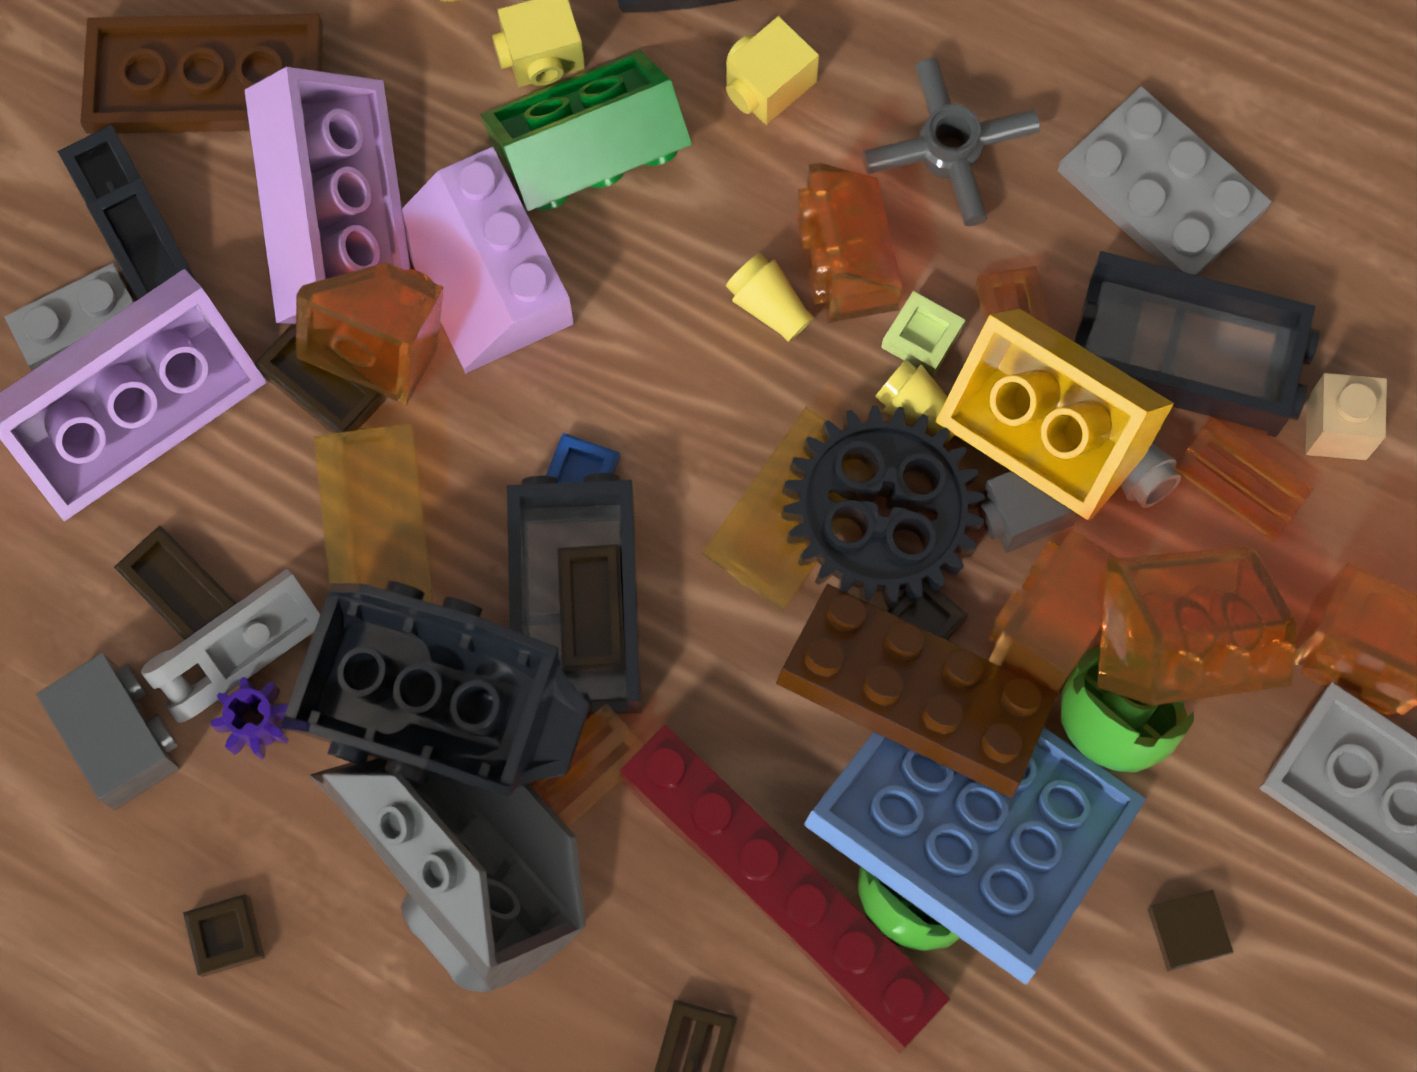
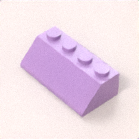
M285 67L245 89L276 323L330 325L404 314L416 310L383 80Z
M183 269L0 392V440L65 522L267 382L203 288Z

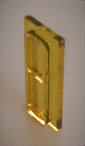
M807 406L701 554L735 577L741 585L748 586L782 611L817 563L815 561L803 566L798 564L800 555L807 548L805 542L788 544L786 537L789 531L799 525V522L781 519L783 507L790 503L798 502L782 494L785 481L801 480L789 470L793 458L800 457L810 460L802 448L808 436L825 444L821 429L827 420ZM848 460L842 463L843 472L850 480L866 482L872 479L870 468L864 462ZM835 492L828 494L829 499L834 502L848 500ZM839 518L831 522L834 535L838 533L847 518Z
M412 424L373 429L361 428L358 431L314 436L330 586L331 583H362L385 590L388 580L425 592L423 601L433 603Z

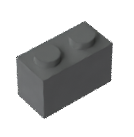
M101 653L36 693L96 797L113 810L121 807L180 769L170 753L179 745L159 714L150 719L139 699L147 695V692L128 663L118 667L104 653Z

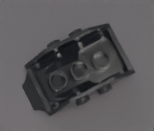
M388 580L385 590L362 583H331L280 728L329 742L331 744L327 754L354 764L365 766L369 755L387 760L388 763L384 772L402 774L406 780L423 784L426 773L507 798L516 788L544 778L565 776L569 772L589 712V703L575 690L559 664L558 647L480 617L482 608L457 598L445 596L442 606L423 601L425 592Z

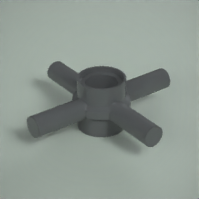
M928 58L920 61L915 66L930 113L929 119L921 129L920 136L862 151L864 166L867 174L923 161L931 173L951 180L964 225L976 226L986 221L987 215L971 166L978 160L983 146L1039 133L1038 116L1033 109L979 122L977 116L967 107L951 104L938 60L936 58ZM944 136H953L960 139L964 145L951 148L940 143L938 139Z

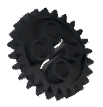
M874 405L869 411L866 423H861L852 410L847 411L843 419V431L829 420L824 422L821 433L825 444L809 436L806 438L802 448L810 460L794 457L789 467V470L801 480L785 481L782 489V494L798 502L784 506L781 512V519L799 522V525L789 531L786 541L788 544L806 543L807 548L798 560L800 566L808 565L815 561H818L822 566L817 574L815 583L820 585L834 576L839 579L838 589H840V592L848 593L852 586L860 588V599L868 603L875 594V591H882L887 607L893 608L897 602L899 590L902 589L913 603L918 602L923 596V581L934 591H940L946 584L940 569L957 576L964 565L955 552L971 555L977 546V543L964 532H977L984 524V519L968 512V510L978 507L985 498L983 493L967 491L966 489L978 476V470H960L957 466L967 452L966 448L960 447L947 452L943 447L950 432L947 428L931 437L925 433L928 416L923 414L911 427L905 425V414L902 407L897 408L891 421L888 422L883 421L878 406ZM848 460L864 462L870 468L872 479L866 482L850 480L843 472L842 463ZM910 471L923 473L932 484V492L928 494L912 492L906 487L903 474ZM835 492L848 500L834 502L829 499L828 494ZM877 496L887 498V508L891 509L888 517L878 515V505L873 503ZM932 511L936 514V520H929L924 515L916 512ZM839 518L853 520L861 529L862 539L856 542L840 540L834 535L831 522ZM898 530L914 532L922 542L923 551L918 554L902 552L895 545L893 533Z

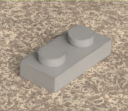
M111 263L4 316L28 366L33 371L133 304L134 300L114 263Z

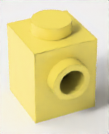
M530 0L497 10L502 32L492 35L495 51L501 69L512 66L518 88L529 84L537 86L548 85L558 81L565 74L585 69L582 42L568 0Z
M778 16L755 36L747 34L742 37L730 50L727 56V94L745 114L753 112L767 125L817 82L819 54Z

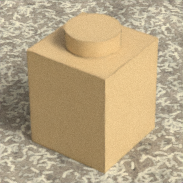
M1324 373L1307 397L1305 455L1367 460L1386 438L1387 378Z

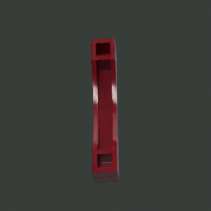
M666 725L619 770L623 785L662 823L692 847L750 900L810 960L844 999L899 1053L948 1003L950 998Z

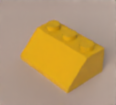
M1015 309L989 315L935 422L1086 520H1090L1145 457L1174 403L1025 311Z

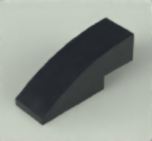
M112 124L57 151L137 299H140L183 269L196 281Z

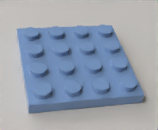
M1044 727L1022 781L1012 798L873 732L812 810L804 826L1026 985L1051 950L1145 803L1146 798Z

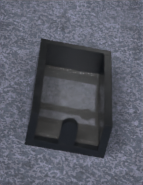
M1100 251L1091 274L1074 342L1173 402L1172 407L1267 431V435L1277 437L1289 419L1297 421L1301 414L1306 398L1307 385L1298 383L1302 364L1310 365L1319 341L1320 330L1311 328L1316 307L1314 305Z
M612 473L590 474L583 478V482L559 483V480L552 476H531L524 478L522 485H507L510 629L558 647L559 664L562 668L557 548L620 544L622 549L626 671L565 675L575 690L589 703L588 715L642 713L635 505L632 480H620L619 475Z

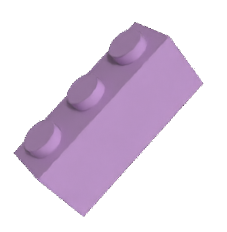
M493 147L437 171L402 208L409 259L465 374L574 324L569 296Z

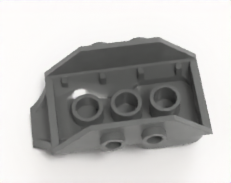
M381 758L366 761L365 766L350 762L310 774V778L346 815L407 890L408 893L403 899L401 910L410 931L425 944L448 971L451 979L460 987L484 993L494 991L535 972L565 948L586 927L577 837L529 783L516 788L508 798L426 773L423 784L406 780L402 774L384 772L388 761Z

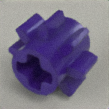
M243 677L240 681V690L235 691L230 696L218 693L217 698L224 705L223 716L210 721L211 726L217 732L226 733L232 731L225 747L234 755L240 752L246 744L250 746L253 753L259 759H264L266 753L265 746L273 743L275 740L281 743L289 741L287 736L281 731L282 728H280L288 704L273 705L280 693V689L273 682L270 681L260 692L254 688L246 677ZM248 710L256 714L260 712L264 716L263 721L258 726L252 723L246 724L242 720L243 715Z

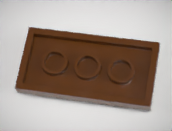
M320 14L87 18L80 124L86 134H93L111 124L117 133L250 131L245 89L285 67L322 72L323 23Z
M828 583L782 667L776 682L777 685L1009 798L1014 796L1022 781L1057 696V693L847 592L842 593L840 589Z

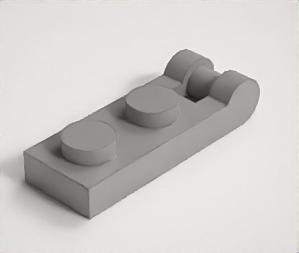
M285 569L173 649L154 656L143 666L141 674L152 688H160L168 698L166 708L174 719L179 723L185 722L218 700V693L227 694L240 685L241 678L246 677L248 679L313 633L320 613L294 575ZM198 663L207 676L196 684L189 685L182 674Z

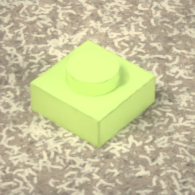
M913 291L883 338L881 348L902 360H908L917 368L922 364L927 372L934 377L964 329L966 320Z

